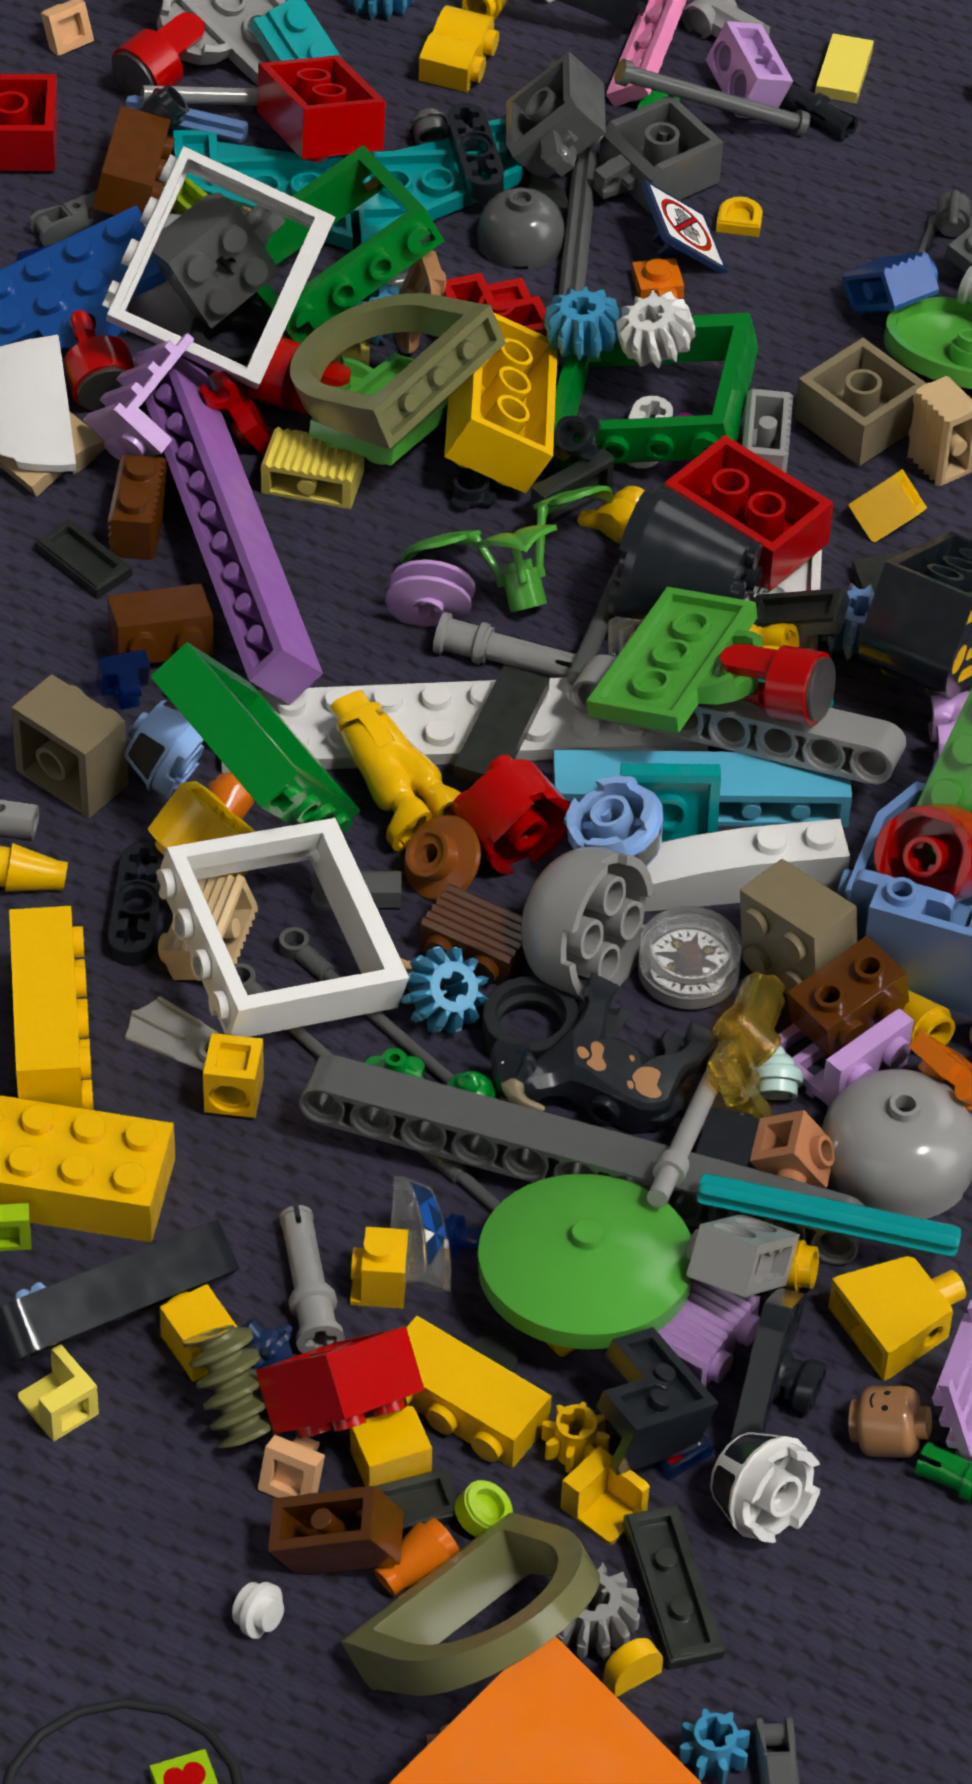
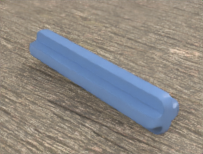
M128 96L125 107L140 110L144 103H142L140 96ZM189 108V112L184 115V122L171 129L217 133V140L241 144L246 140L248 123Z

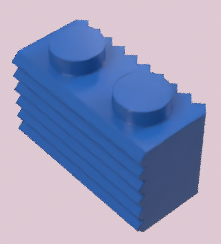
M925 252L880 257V259L873 260V262L859 265L858 268L844 271L841 277L850 306L859 314L895 311L939 293L937 268Z

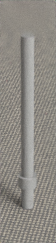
M732 1017L728 1020L669 1149L660 1154L653 1168L655 1179L647 1194V1200L654 1207H664L674 1187L681 1185L689 1169L688 1156L747 1030V1023L740 1017Z

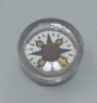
M682 906L665 910L653 917L642 931L638 959L640 981L651 996L668 1006L690 1010L713 1006L727 998L738 982L742 951L740 936L730 921L709 909Z

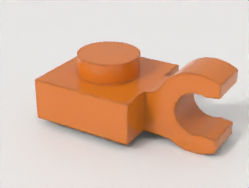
M657 258L649 261L632 262V275L639 298H648L654 290L659 297L671 291L675 298L684 299V283L676 258Z

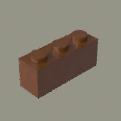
M120 105L92 209L117 215L137 205L143 214L151 196L156 199L160 198L163 181L159 180L171 155L175 138L167 136L171 119Z

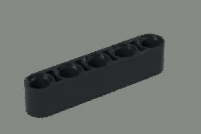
M214 1220L0 1306V1339L11 1364L167 1302L179 1293L191 1292L217 1277H227L240 1270V1267L219 1220Z

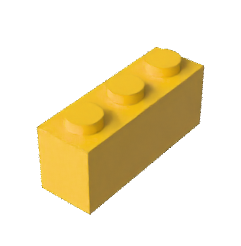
M416 1316L407 1326V1331L425 1390L405 1397V1405L413 1406L417 1412L424 1415L428 1423L439 1433L444 1435L454 1433L470 1443L473 1450L482 1459L488 1462H496L498 1460L513 1469L541 1436L543 1421L550 1420L552 1396L421 1317Z

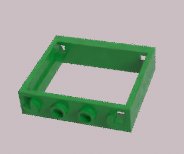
M364 145L296 192L292 197L335 216L333 222L335 224L383 190L404 211V214L305 284L284 330L291 340L302 343L320 325L355 306L444 242L443 237L426 209ZM368 176L372 178L368 182L363 184L362 180H364ZM283 217L286 222L268 238L269 242L265 246V249L276 265L302 247L310 230L309 228ZM428 236L430 238L426 242L421 244L420 241L423 240L425 237ZM267 283L253 296L271 315L279 296ZM306 322L309 323V325L300 332H297L296 329L293 327L295 325L298 329Z
M750 313L692 316L695 325V337L690 340V351L678 352L677 362L667 359L661 363L725 361L712 415L599 420L601 428L596 434V445L599 447V450L604 448L614 456V463L694 460L724 435L737 441L747 399V391H749L759 348ZM619 340L614 343L613 351H601L598 359L591 355L583 356L580 361L574 354L565 357L556 388L555 443V430L558 421L565 416H577L590 366L639 365L635 359L627 358V355L622 351ZM576 435L574 441L579 442L581 435Z
M188 642L150 676L262 809L290 825L335 818L340 830L346 833L353 824L352 818L361 810L253 684Z

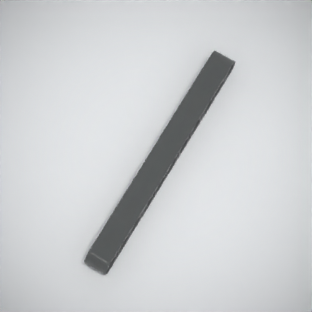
M336 1055L321 1056L315 1061L299 1100V1107L302 1113L308 1119L318 1124L532 1183L561 1175L595 1174L619 1178L650 1190L655 1179L653 1168L660 1154L670 1147ZM690 1152L688 1156L689 1169L682 1184L674 1187L667 1202L686 1225L697 1228L703 1223L743 1214L701 1205L697 1202L700 1178L704 1173H710L864 1206L857 1198L844 1193ZM745 1214L800 1234L799 1240H805L809 1246L818 1247L819 1261L834 1265L848 1264L858 1254L862 1238Z

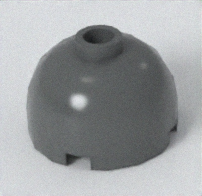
M513 188L500 192L482 210L477 228L478 246L480 252L490 262L502 268L513 269V266H528V270L541 268L552 263L562 252L565 229L561 211L548 195L534 189Z

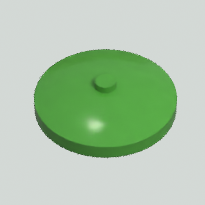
M931 297L898 310H892L889 313L883 340L888 352L898 362L930 379L938 380L948 376L959 387L972 389L971 302L964 305L957 302V297Z
M569 1174L550 1177L515 1191L504 1199L490 1214L484 1224L479 1240V1280L484 1294L496 1312L523 1333L538 1340L567 1348L605 1349L609 1348L612 1339L651 1327L659 1331L680 1312L690 1295L693 1285V1278L686 1276L690 1263L686 1255L687 1246L691 1238L690 1232L682 1218L668 1203L661 1208L652 1206L647 1200L649 1190L632 1182L595 1174Z

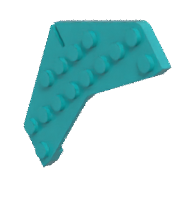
M506 119L490 120L488 122L504 169V190H507L522 181L523 166L513 158L506 146ZM173 130L175 157H179L184 146L290 196L347 157L345 155L328 156L327 160L322 162H309L301 159L297 153L218 142L217 133ZM449 139L395 151L371 152L421 203L432 221L478 202L465 193ZM469 149L465 151L467 154L471 155H481L486 153L485 151L480 149ZM188 172L187 177L208 195L220 192L233 203H236L241 211L242 206L253 209L258 205ZM484 172L478 173V176H481L483 180H486ZM368 176L367 178L362 180L363 184H365L372 178ZM381 190L333 224L325 239V243L352 251V224L359 223L362 244L403 215L404 211Z

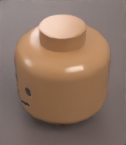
M868 1386L863 1390L859 1399H852L848 1421L850 1440L853 1443H858L861 1451L870 1457L910 1458L917 1452L921 1439H930L932 1431L931 1408L929 1406H921L920 1397L913 1388L906 1386Z

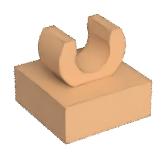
M71 0L41 12L49 49L55 55H62L94 41L85 1Z
M274 1435L265 1446L258 1490L277 1498L318 1493L325 1458L324 1454L317 1452L320 1442L308 1437L299 1439L298 1435L292 1442Z

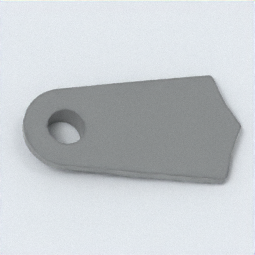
M158 996L150 1004L131 1012L125 1040L203 1071L207 1056L205 1051L209 1047L211 1033L218 1032L162 996Z

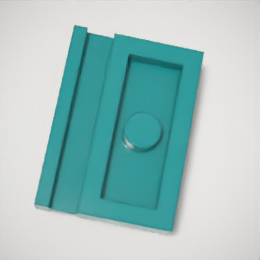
M288 0L269 10L266 14L254 18L248 25L271 62L340 56L305 0Z

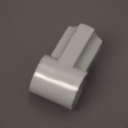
M694 0L682 12V21L685 28L690 32L694 30L703 35L700 37L702 39H706L710 35L718 37L726 21L762 24L769 36L770 26L737 8L735 0Z

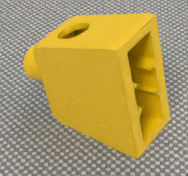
M905 1256L832 1278L828 1308L881 1379L886 1381L949 1337L953 1316L951 1305L966 1298V1289L962 1279L954 1270H949L931 1279L915 1258Z

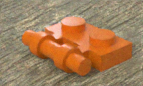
M921 1031L908 1046L923 1059L917 1067L925 1075L940 1080L952 1088L957 1099L961 1100L966 1110L972 1113V1063L962 1054Z

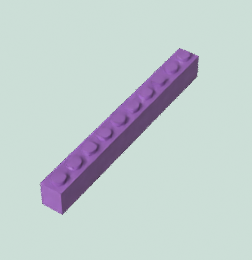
M180 356L146 398L145 403L152 421L173 439L165 448L164 454L247 677L251 683L291 704L323 672L221 410L208 407L200 393L199 387L205 385L208 390L213 391L206 372Z

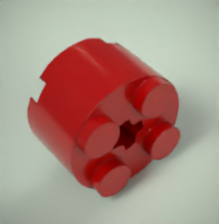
M506 754L494 759L488 766L487 773L477 780L469 790L463 791L455 798L452 810L474 829L480 842L481 854L489 864L499 873L510 874L515 872L510 865L526 857L536 862L547 857L560 844L568 831L564 820L570 803L533 762L526 759L514 760L510 755Z
M945 803L915 806L901 812L890 819L878 835L874 851L877 872L895 878L905 877L916 884L950 893L954 896L956 902L971 897L972 814L959 806ZM930 847H933V852L936 854L937 859L929 855Z

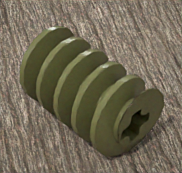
M227 1325L199 1333L183 1341L184 1347H200L202 1351L201 1354L189 1362L190 1368H207L209 1374L196 1383L197 1389H214L215 1395L203 1403L204 1410H221L222 1416L209 1425L211 1431H228L229 1434L226 1439L216 1445V1448L242 1445L262 1437L272 1430L268 1412L264 1410L266 1405L262 1392L257 1389L260 1387L255 1371L257 1369H249L260 1360L259 1351L254 1348H243L253 1339L252 1329L247 1327Z

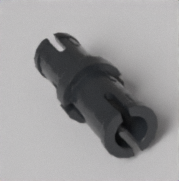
M794 80L781 103L794 112L797 110L808 112L810 115V126L816 124L838 137L841 141L854 134L858 126V118L830 103V98L820 92L815 94Z

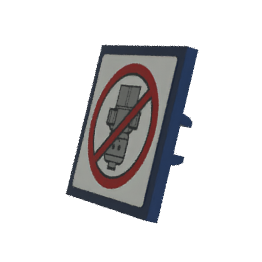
M644 179L640 185L658 228L652 241L663 246L657 251V254L670 259L676 258L680 252H683L719 274L727 273L728 270L705 214Z

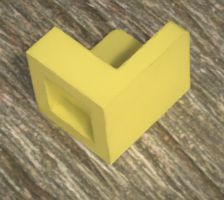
M61 1344L50 1349L52 1373L18 1393L19 1402L53 1442L99 1414L97 1385Z

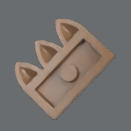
M430 251L411 265L399 294L427 293L440 296L444 294L446 274L441 269L435 251ZM393 333L397 346L402 353L410 354L418 348L421 333Z

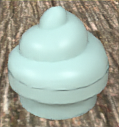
M776 1046L769 1050L766 1057L758 1062L751 1074V1083L756 1086V1096L760 1099L794 1100L797 1098L798 1088L803 1085V1072L799 1067L795 1066L794 1059L785 1054L783 1047Z

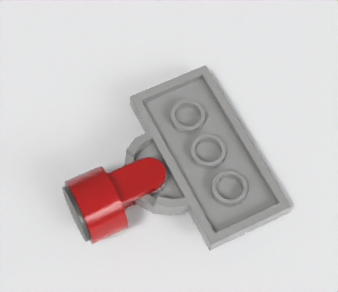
M163 0L157 19L158 31L143 29L113 52L112 70L114 76L129 96L136 95L141 97L142 85L165 86L168 84L176 86L183 79L181 60L197 65H209L229 58L258 86V63L271 61L248 25L254 18L266 14L269 10L286 1Z

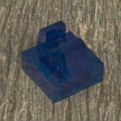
M146 649L98 659L96 681L100 693L104 695L115 692L121 710L140 706L138 697H142L141 687L148 685L150 663Z

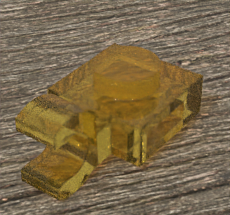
M741 1034L722 1039L707 1062L709 1078L713 1087L721 1092L727 1107H732L730 1111L742 1114L750 1113L757 1119L772 1116L770 1105L761 1096L757 1088L761 1077Z

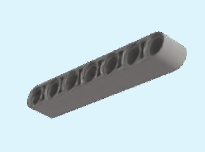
M601 654L593 656L577 677L569 695L574 708L581 714L588 716L586 700L617 657ZM740 700L719 705L698 704L679 733L617 723L877 785L886 782L891 777L907 744L903 731L889 721L829 708L826 716L816 725L811 726L770 718L766 710L752 703Z

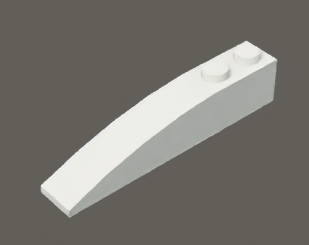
M841 819L745 827L662 842L657 857L647 866L653 883L654 895L646 897L645 911L740 903V889L780 859H784L837 893L842 874L845 869L849 868L850 860Z

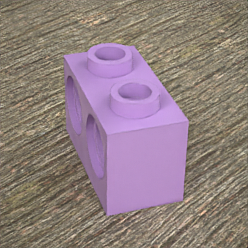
M732 21L725 22L706 58V62L722 92L779 108L793 80L763 25ZM735 114V116L739 118H748L745 116Z

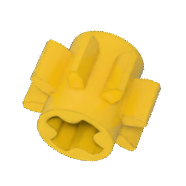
M586 1402L566 1407L559 1404L556 1406V1422L547 1420L542 1423L541 1439L546 1441L545 1458L546 1460L557 1458L565 1465V1472L570 1473L573 1467H577L598 1446L609 1452L610 1435L605 1433L606 1417L603 1414L596 1416L590 1408L586 1407Z

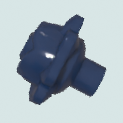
M253 1318L242 1326L252 1329L253 1339L247 1344L246 1348L257 1349L260 1354V1360L249 1369H259L288 1359L291 1356L292 1350L288 1342L292 1331L290 1324L282 1325L280 1328L263 1329Z

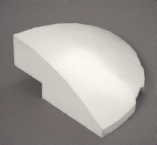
M59 335L27 339L0 346V455L15 459L20 469L45 472L76 471Z

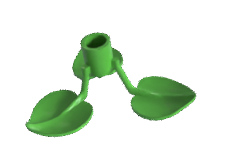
M588 486L548 497L532 505L533 510H538L537 525L518 529L514 533H500L482 540L480 537L482 535L481 530H465L426 538L413 544L403 552L400 558L401 565L407 563L419 552L426 549L449 544L472 545L479 550L493 573L497 587L505 588L510 612L546 604L547 600L541 577L546 576L544 569L545 535L557 531L556 524L546 525V517L565 503L577 499L593 498L612 503V490L608 486ZM536 541L535 567H533L532 559L523 560L521 551L528 552ZM487 547L511 548L514 562L504 565L506 574L502 573Z

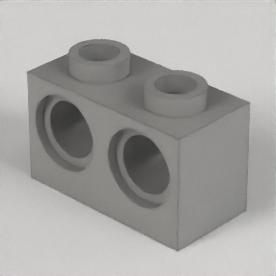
M745 1214L700 1224L699 1228L692 1234L687 1246L686 1255L690 1263L686 1276L741 1297H748L785 1286L800 1234Z

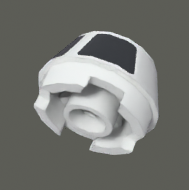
M748 1432L736 1437L719 1455L711 1475L710 1488L712 1496L733 1527L743 1537L775 1543L776 1534L782 1532L789 1525L798 1530L812 1512L820 1494V1488L813 1485V1467L820 1465V1463L797 1438Z

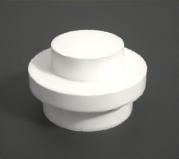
M251 1582L241 1589L233 1605L232 1617L245 1635L258 1639L265 1632H271L279 1625L284 1613L281 1589L270 1582H262L260 1584Z

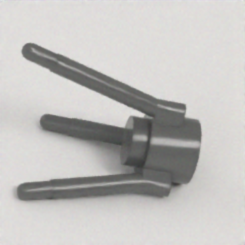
M953 190L939 198L936 214L928 218V227L917 252H928L936 231L940 230L942 234L948 237H957L972 226L971 202L965 194L960 193L958 190Z

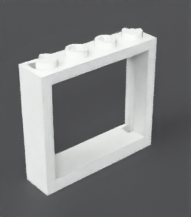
M183 146L179 157L170 155L163 168L159 180L165 182L166 186L160 199L151 196L143 212L140 222L146 224L147 227L141 241L132 238L127 247L121 264L128 266L122 282L119 283L113 280L102 304L109 308L106 321L156 344L170 340L176 345L182 338L127 312L126 309L189 172L310 229L248 367L194 342L182 354V356L219 373L225 371L234 380L258 390L334 222L335 216Z
M335 818L166 848L161 868L156 872L161 886L158 894L162 899H167L173 913L175 933L180 940L185 941L190 952L193 975L196 980L203 982L209 996L208 1002L211 1016L217 1015L226 1035L251 1037L398 1008L409 976ZM310 860L362 974L247 995L197 880Z

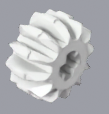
M653 290L648 298L642 299L635 296L634 306L621 307V318L616 321V332L620 345L627 358L635 359L640 367L652 361L659 368L664 360L670 359L677 362L678 352L690 351V340L695 337V325L690 309L685 304L684 299L675 298L671 291L659 297Z

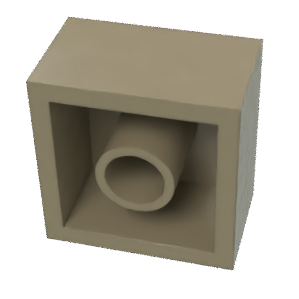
M861 338L799 378L794 419L855 464L861 466L908 435L914 411L913 396L916 390L926 383L869 341Z
M53 674L11 707L16 771L88 818L92 817L129 785L128 763L124 756L127 749L126 721L113 709L104 708L87 697L77 686L68 685Z
M780 859L740 889L742 960L753 973L763 975L781 987L787 995L789 990L857 943V906L784 859Z

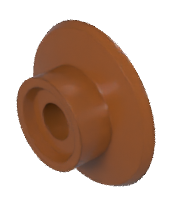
M441 815L421 825L409 840L404 857L405 875L411 888L424 899L435 903L437 898L441 897L443 890H446L448 884L466 890L473 881L480 864L481 849L476 832L468 822L454 815Z

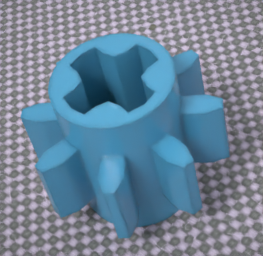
M702 1709V1717L695 1725L688 1722L682 1724L681 1740L684 1743L680 1745L678 1760L682 1764L692 1763L696 1770L695 1777L699 1781L704 1777L717 1778L720 1784H726L727 1774L732 1768L737 1771H745L748 1754L744 1750L748 1748L750 1732L743 1729L737 1730V1726L733 1721L734 1713L732 1712L724 1715L721 1713H710L707 1709Z

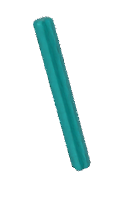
M704 1173L701 1176L697 1191V1202L701 1205L947 1257H954L956 1255L961 1240V1228L956 1225L710 1173Z

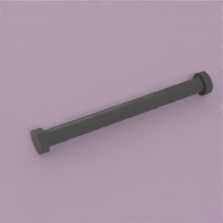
M620 60L615 71L614 80L617 85L625 87L630 83L790 129L791 134L795 136H804L809 126L810 115L806 111L797 110L795 113L641 69L635 67L630 60Z

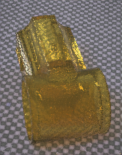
M755 971L744 978L734 1005L718 1019L713 1027L712 1033L748 1070H753L765 1063L775 1053L781 1043V1037L774 1029L785 1002L783 992L786 986L774 974L764 975Z

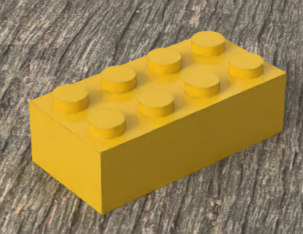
M494 313L506 344L448 396L444 457L452 460L460 467L470 468L494 479L500 485L510 486L526 494L553 457L558 349L550 347L546 336Z
M71 906L9 909L18 1098L94 1110L92 1079H87L92 1078L90 1039H79L89 1037L87 998L77 999V997H87L85 959H75V957H85L83 926L73 927Z
M0 1095V1205L29 1203L30 1223L152 1242L175 1162L174 1123Z

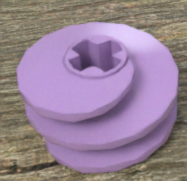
M426 559L409 561L398 566L391 574L390 588L387 590L385 602L389 612L402 623L423 627L434 626L438 624L443 612L452 613L453 619H460L469 613L471 598L475 592V582L462 569L442 561Z

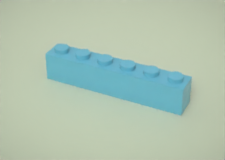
M554 750L552 784L570 804L575 797L580 802L586 794L597 789L596 781L598 779L620 775V763L720 764L721 786L718 826H767L841 819L842 827H848L852 802L851 779L729 751ZM567 814L564 820L565 824H567Z

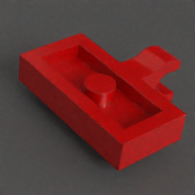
M217 371L213 372L210 376L218 390L210 391L205 385L199 387L207 406L215 410L221 409L229 418L233 416L235 421L229 426L238 441L245 448L252 444L261 455H265L272 434L253 399L248 395L246 387L234 380L225 371L220 373Z

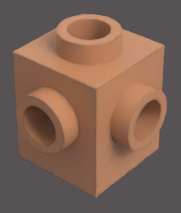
M805 1110L760 1118L750 1162L759 1171L827 1189L831 1166L835 1162L833 1141Z

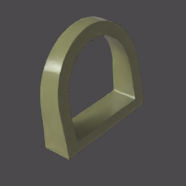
M427 293L398 294L359 304L339 313L320 325L305 338L294 353L290 364V376L305 410L316 421L333 430L385 449H391L503 347L506 342L489 304L474 303ZM397 332H417L439 337L375 395L370 396L321 383L325 369L340 353L366 339Z
M508 1513L340 1642L365 1683L373 1690H384L415 1696L435 1695L453 1691L508 1668L557 1636L591 1602L599 1587L600 1574L579 1538L570 1530L517 1513ZM530 1574L553 1576L540 1595L509 1619L476 1635L439 1644L524 1577Z

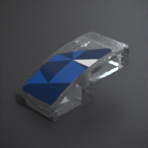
M404 1176L394 1177L390 1228L409 1230L405 1282L430 1292H450V1248L444 1218L431 1187Z

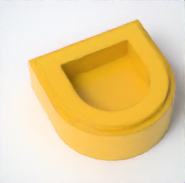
M733 197L725 200L719 207L716 232L759 237L763 213L761 206L756 201L746 197Z
M637 1638L631 1640L617 1649L608 1659L604 1669L603 1684L618 1697L662 1672L663 1656L650 1639Z

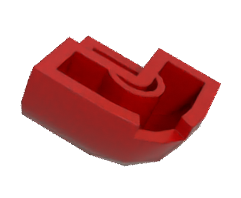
M482 273L446 279V288L442 296L474 303L489 304L494 313L547 337V330L544 328L546 309L539 296L531 297L523 278L487 284Z

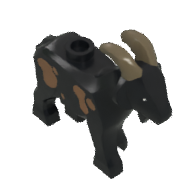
M592 972L584 988L583 995L586 1005L579 1020L537 1060L529 1051L530 1040L528 1039L520 1044H512L502 1039L493 1044L490 1051L493 1084L496 1089L497 1098L502 1101L544 1112L545 1106L535 1102L536 1100L548 1096L567 1097L587 1109L589 1115L600 1124H615L632 1133L654 1131L669 1124L676 1117H684L689 1103L677 1091L678 1087L684 1083L686 1077L699 1071L706 1059L715 1051L720 1037L719 1034L690 1021L684 1038L669 1030L664 1031L659 1043L661 1056L649 1057L640 1048L617 1038L620 1031L626 1025L631 1012L622 1007L618 1009L610 1008L612 1000L618 992L619 985Z

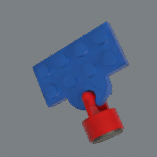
M137 205L0 269V346L27 339L59 335L61 355L64 359L63 369L73 399L79 406L89 410L105 408V405L99 399L104 393L122 387L116 380L122 372L135 368L128 345L117 337L120 333L126 335L127 330L106 321L109 308L102 304L112 281L121 283L126 274L128 266L121 264V261L131 239L141 241L147 225L140 222L143 214ZM152 256L149 258L132 298L167 282Z

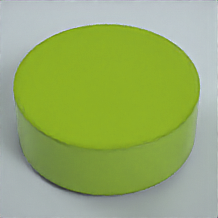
M477 1480L469 1484L455 1501V1513L459 1523L468 1533L475 1537L481 1535L508 1513H513L512 1504L507 1494L499 1486L486 1480Z

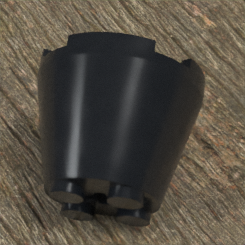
M654 483L652 493L644 491L637 501L621 539L618 550L623 552L617 570V576L621 579L620 582L613 580L609 587V618L629 626H640L667 587L745 600L748 592L755 594L761 583L763 567L759 566L758 562L761 557L763 543L756 541V539L677 491Z

